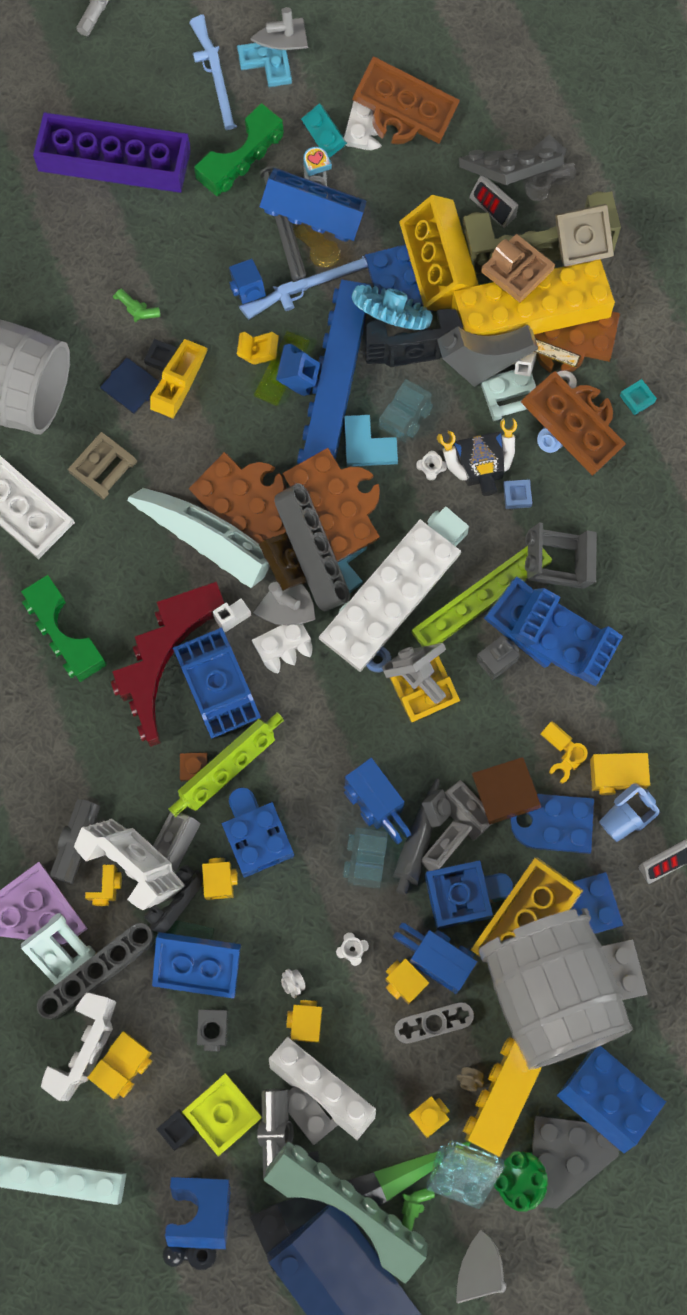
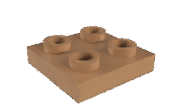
M516 234L509 241L505 239L498 244L492 254V258L482 266V273L518 302H521L554 270L555 264Z

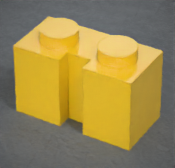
M648 753L593 754L590 759L592 791H599V795H614L616 790H626L634 783L639 784L643 789H647L650 786Z
M123 1031L110 1047L105 1057L100 1060L87 1078L113 1099H118L119 1096L124 1098L134 1086V1083L131 1081L138 1072L142 1075L151 1064L152 1060L149 1057L152 1052Z

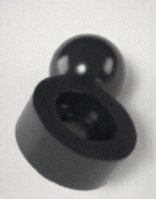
M167 1245L163 1250L162 1257L164 1262L170 1267H177L183 1261H189L193 1268L206 1270L216 1260V1249L168 1247ZM199 1250L207 1252L205 1260L197 1259L196 1254Z

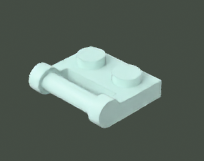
M515 370L493 375L480 383L493 421L502 419V416L527 409L521 401L499 406L497 402L528 394L536 388L532 373L531 376L515 374Z
M61 913L54 915L45 926L21 943V949L55 985L96 954L91 946H86L70 929ZM58 931L78 955L72 959L51 935Z

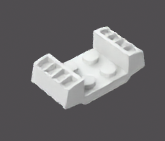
M113 819L81 828L74 845L77 852L85 861L106 855L112 861L117 862L130 878L138 881V885L127 900L139 909L145 910L170 900L185 886L173 872L172 863L133 828L126 829Z
M86 993L77 1005L76 1011L95 1019L93 1026L88 1025L81 1039L85 1043L80 1053L76 1051L68 1067L72 1069L70 1074L54 1067H47L41 1087L57 1100L69 1101L79 1085L89 1080L87 1077L93 1071L113 1029L111 1018L116 1001L107 997Z

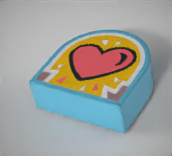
M312 147L305 152L304 166L308 176L332 169V164L324 149Z

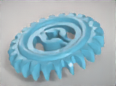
M369 285L356 286L352 293V300L359 309L388 324L406 329L423 330L430 327L433 315L431 311L427 310L426 307H421L420 303H415L414 307H411L413 299L407 301V295L399 290L392 288L386 290L383 288L381 293L378 294V287L374 286L372 289Z

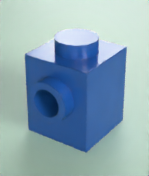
M253 259L229 267L232 281L229 282L230 288L234 296H239L242 304L266 296L263 280Z

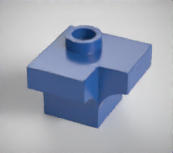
M292 344L284 345L276 380L300 395H309L311 387H314L316 384L320 363Z

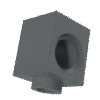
M198 1010L197 1045H204L203 1051H220L221 1046H227L229 1015L227 1010ZM211 1023H217L220 1026V1034L215 1039H209L205 1033L206 1027Z

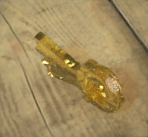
M303 224L299 225L298 228H293L295 236L311 248L310 259L314 265L328 268L338 263L341 252L335 241L324 239L323 233L314 231L310 225H308L310 232Z

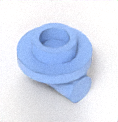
M545 427L539 432L537 442L543 451L553 453L562 448L563 445Z

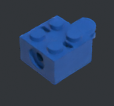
M372 758L345 776L344 794L352 805L358 803L361 807L360 815L369 827L374 825L376 829H379L383 826L396 844L401 843L402 839L390 823V820L393 821L406 838L411 835L408 827L398 815L403 811L404 800Z
M238 788L234 790L229 796V805L235 818L222 823V826L244 878L295 857L273 802L259 807L254 794L249 789Z
M481 861L428 871L425 874L437 930L491 919L493 913L490 903L505 900L513 890L511 878L506 874L498 873L484 876Z
M402 922L399 928L421 943L419 946L398 932L394 933V939L415 952L410 960V964L457 994L477 963L473 959L475 954L461 945L457 949L449 943L451 939L438 930L435 933L429 930L427 935L424 936Z

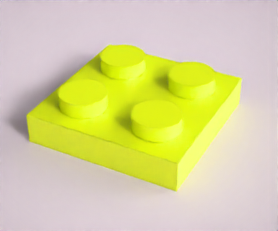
M226 1073L182 1111L217 1156L225 1152L262 1119V1116Z

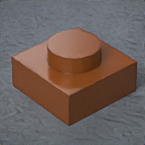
M207 753L180 754L181 782L189 781L208 764Z

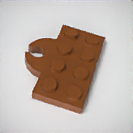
M374 56L352 99L374 111L372 117L373 127L380 138L383 139L387 132L386 126L393 125L397 128L398 132L393 135L392 144H405L411 141L417 133L439 144L460 101Z
M612 312L610 318L534 334L535 339L581 355L577 367L565 363L561 366L560 371L573 372L581 366L585 357L610 362L620 313ZM537 353L536 357L539 364L551 373L554 365L552 358Z
M554 371L525 396L521 403L593 476L626 444L608 426L613 418L611 402L607 398L600 404V407L594 405L591 399H595L601 392L599 389L589 385H579L572 389Z
M326 448L283 473L290 487L300 483L307 489L337 563L380 539L368 517L375 510L379 502V484L374 485L369 493H362L358 490V484L361 481H370L374 477L370 471L361 467H348L341 470L330 450Z
M224 452L189 488L212 514L233 525L257 543L287 533L274 502L275 495L286 489L285 479L279 473L275 476V481L272 485L265 486L263 483L264 476L275 470V467L270 464L257 462L241 469Z

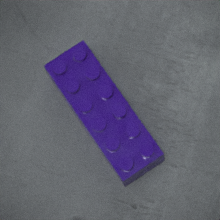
M44 112L33 157L40 172L181 193L191 149L188 134Z

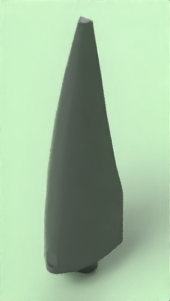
M435 779L424 800L434 790H439V779ZM422 804L409 830L411 835L404 842L392 878L399 880L396 892L403 895L407 894L410 884L418 886L424 867L421 861L428 852L433 827L430 826Z

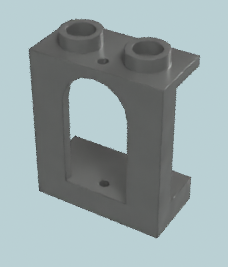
M539 522L528 530L525 538V543L528 546V556L525 560L527 580L574 588H587L595 583L597 532L587 530L581 535L544 530L543 523ZM543 545L575 550V574L543 569Z

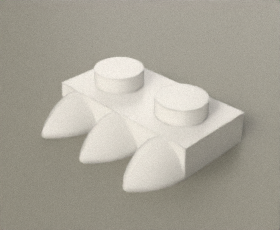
M355 101L353 102L344 136L347 142L345 146L365 150H374L381 147L382 145L375 138L371 137L378 135L372 122L374 111Z
M303 624L281 625L252 640L264 665L270 671L277 674L280 671L279 657L286 663L295 665V649L307 657L312 655L311 638Z

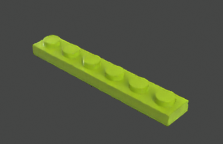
M528 546L413 628L411 633L421 646L442 643L495 604L515 577H519L524 582L527 581L525 560L528 556ZM542 548V568H545L552 562V558Z

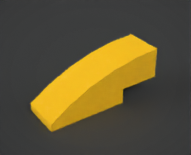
M186 339L183 340L163 370L162 380L151 395V410L174 418L207 353L206 347Z

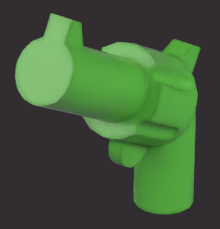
M119 289L113 295L114 299H119L127 307V311L134 317L135 323L140 319L160 317L159 307L146 309V303L133 300L123 289Z
M431 1186L416 1191L411 1195L404 1193L402 1195L404 1198L401 1212L404 1214L402 1225L411 1232L415 1217L418 1218L419 1213L424 1211V1206L420 1203L435 1198Z

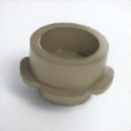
M463 1067L461 1074L457 1075V1080L461 1082L460 1087L474 1092L477 1091V1088L483 1087L484 1082L482 1080L484 1074L476 1069Z

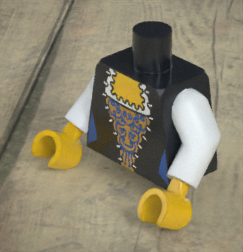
M504 418L501 420L500 426L504 431V435L499 431L455 441L454 433L448 431L449 440L447 442L443 441L441 434L437 436V441L445 447L443 453L448 469L458 479L465 480L467 486L480 484L483 496H490L497 492L495 481L503 479L504 472L509 470L515 454V435L512 433L517 428V422L514 418H512L513 425L509 429L504 427Z

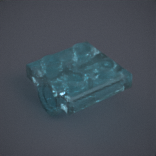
M451 1140L448 1146L442 1145L436 1154L433 1172L427 1181V1190L480 1209L504 1169V1160Z

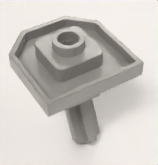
M444 643L414 649L413 647L405 648L398 652V656L382 666L386 678L402 675L413 689L420 686L435 704L441 702L446 696L444 691L430 677L434 673L430 661L446 650Z

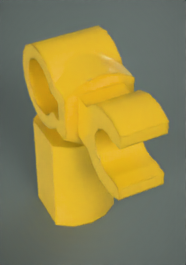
M551 721L540 735L560 752L562 750L566 752L561 757L563 762L553 765L549 771L552 775L555 770L561 769L564 772V777L560 780V783L563 784L569 779L570 770H576L585 761L588 752L584 745L580 743L574 744L571 741L573 738Z

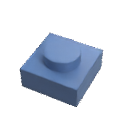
M530 480L504 481L506 509L532 507Z

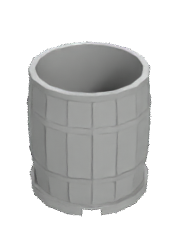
M0 320V425L28 431L33 434H42L50 426L61 404L68 380L70 350L66 342L56 340L39 331Z
M586 908L581 909L583 914L578 916L576 909H572L528 923L513 930L516 937L504 941L497 937L479 949L482 962H487L494 991L497 994L512 1037L527 1063L528 1070L544 1067L615 1040L633 1030L611 967L600 942H598L589 925L591 917Z

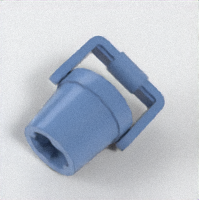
M634 783L614 800L615 805L603 816L599 823L613 840L618 842L634 830H642L659 815L660 811L655 805L656 800L647 789H643L639 784ZM637 792L644 804L650 807V810L641 818L627 804V801Z

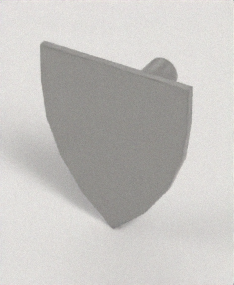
M288 7L282 9L283 21L266 23V27L258 31L251 38V41L272 49L293 50L308 48L304 19H292L291 9Z
M277 581L271 583L268 587L270 591L253 612L258 617L279 625H298L315 620L314 604L303 584L282 591Z
M482 1230L473 1239L463 1258L457 1283V1303L497 1292L503 1293L506 1290L499 1250L493 1240Z

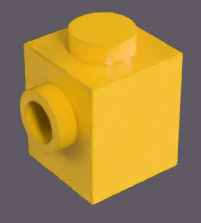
M225 858L209 859V863L202 864L205 899L234 898L233 885H238L237 869H232L231 863L225 862Z
M407 959L402 963L396 960L385 971L389 975L385 979L388 983L385 988L393 997L398 999L401 996L408 1004L429 984Z
M300 1000V1005H294L293 1011H288L286 1028H292L291 1040L319 1043L322 1007H317L316 1001Z
M432 1096L408 1114L426 1138L449 1121V1118L446 1116L449 1109L440 1098L434 1100Z

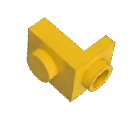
M242 332L239 334L237 355L251 364L274 360L277 355L279 336L270 332L253 337L246 332Z
M103 865L102 892L85 893V898L88 901H92L93 906H109V901H116L117 889H121L122 873L117 872L118 868L115 865Z

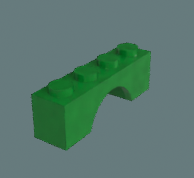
M262 103L245 118L248 138L240 149L226 154L210 151L194 167L196 180L217 197L222 192H227L239 175L244 176L248 172L250 165L256 159H262L267 149L273 143L277 144L283 137V120Z
M49 575L21 591L25 597L22 604L30 615L34 612L37 615L39 621L35 622L43 636L46 634L50 635L53 641L49 645L57 657L63 655L66 660L63 667L70 678L76 676L79 682L107 666L90 638L73 639L59 631L58 616L66 602Z

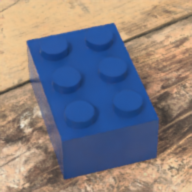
M601 1046L594 1048L587 1054L556 1095L622 1153L637 1145L666 1103L664 1099Z

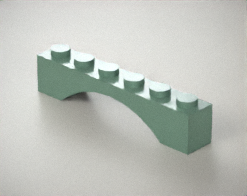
M287 1141L267 1167L264 1181L286 1197H303L319 1200L338 1208L354 1219L371 1238L378 1252L381 1266L405 1284L426 1259L428 1243L419 1233L411 1232L404 1227L396 1216L385 1213L373 1199L363 1197L355 1191L351 1183L346 1180H340L333 1175L325 1164L314 1161L300 1146H294Z

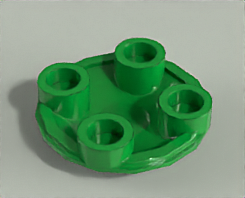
M513 1152L502 1163L499 1174L494 1178L495 1189L499 1191L506 1205L516 1211L526 1212L535 1209L543 1201L547 1192L548 1178L545 1167L539 1158L531 1153Z

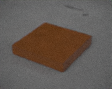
M523 757L472 773L489 825L541 808Z

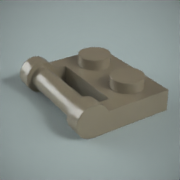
M101 432L68 468V471L104 500L109 495L108 491L129 467L132 468L137 463V460ZM117 456L122 459L101 484L95 481Z

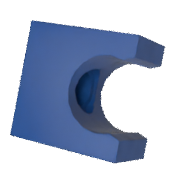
M171 1177L170 1189L172 1198L177 1201L187 1200L197 1205L198 1212L194 1219L187 1224L166 1225L165 1238L168 1247L226 1249L231 1191L229 1180Z

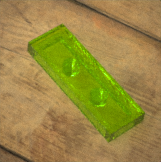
M286 331L277 348L276 359L271 360L254 393V397L278 406L287 386L276 380L284 345L292 344L305 352L310 344L308 339Z

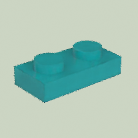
M320 103L301 118L317 145L327 152L329 158L347 144L333 120Z

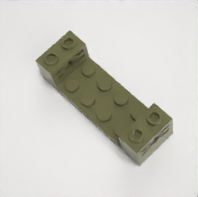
M612 191L605 193L595 192L587 196L584 208L601 204L608 206L614 251L621 225ZM475 212L464 216L462 231L476 275L482 274V266L492 258V254L498 244L505 239L509 241L514 236L504 235L495 239L489 212ZM557 226L545 231H528L518 235L550 261L561 260Z

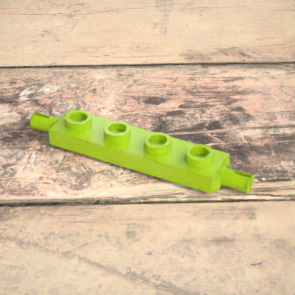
M276 712L266 723L260 719L253 723L178 790L180 799L168 810L175 817L187 806L197 811L275 741L273 730L284 722L283 717Z

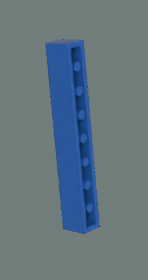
M341 279L339 289L335 288L333 303L336 304L335 310H330L328 326H331L330 333H325L323 348L326 349L325 356H320L319 358L320 379L316 380V384L313 387V394H316L315 402H310L308 417H311L310 425H305L302 440H305L306 443L305 448H300L297 464L302 463L326 448L330 450L336 461L344 416L346 414L367 313L354 304L351 296L356 286H371L370 284Z

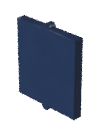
M126 358L116 370L111 371L112 375L103 383L100 389L135 414L145 401L150 400L151 394L160 382Z

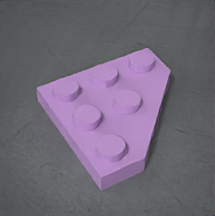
M40 862L0 890V937L26 940L45 926L58 913H61L66 919V924L77 936L88 928ZM58 931L51 935L60 945L68 944Z

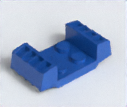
M545 588L534 589L510 635L523 643L531 651L569 674L596 686L623 636L609 626L600 629L558 603L561 597Z
M222 627L173 647L211 739L261 719Z

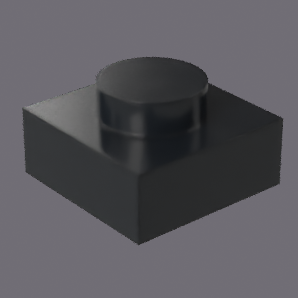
M154 339L144 359L145 365L163 371L177 351V347Z
M180 1109L157 1128V1131L174 1151L197 1132Z

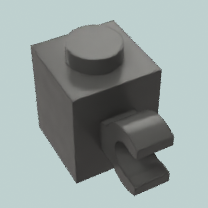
M502 635L478 653L476 661L488 676L494 680L518 661L519 649L512 640H507Z

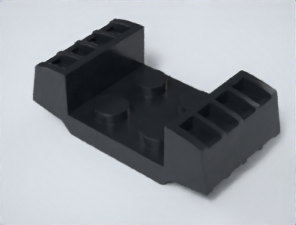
M456 309L437 310L435 330L426 328L416 333H397L391 337L387 335L385 322L375 320L367 323L366 364H386L389 367L439 360L442 355L437 339L458 326L463 329Z

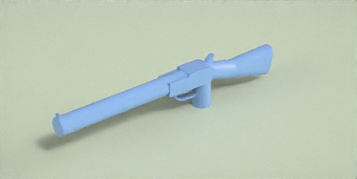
M199 15L190 20V25L205 50L194 52L195 63L202 61L204 70L212 72L225 130H231L237 127V125L233 122L218 57L219 46H213L208 37L204 15ZM209 60L211 69H207L204 66V61Z
M362 256V259L295 282L291 281L279 287L273 286L275 291L265 298L241 305L239 308L248 320L281 300L285 311L294 309L292 301L300 299L303 296L304 290L367 268V261ZM302 292L300 296L290 298V295Z

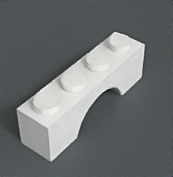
M287 1037L269 1058L272 1071L289 1085L298 1087L313 1097L331 1115L335 1123L356 1140L360 1138L375 1119L376 1109L290 1038Z

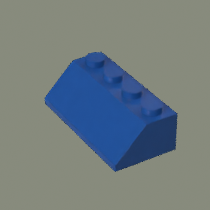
M273 168L266 184L260 208H263L265 213L272 216L280 214L288 217V221L294 224H308L314 231L333 233L339 240L354 241L367 201Z

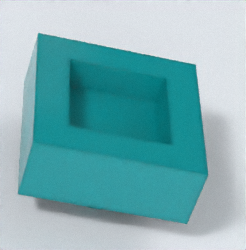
M642 379L620 393V397L634 415L654 404L657 399Z

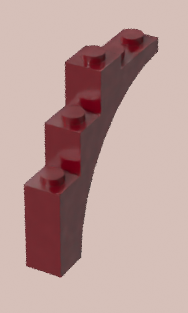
M217 581L156 602L159 611L154 613L161 628L135 636L137 645L132 646L137 661L140 662L112 671L115 680L110 682L115 696L120 695L123 701L133 699L129 702L133 716H139L142 724L137 726L142 741L147 740L150 747L160 744L156 726L155 703L159 682L166 664L174 653L173 647L179 646L194 630L213 619V611L224 604Z

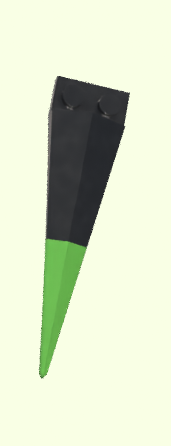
M464 1142L348 1180V1182L352 1184L355 1191L363 1197L373 1199L379 1207L467 1148L470 1142ZM295 1197L274 1204L249 1216L265 1254L269 1253L329 1204L319 1200Z

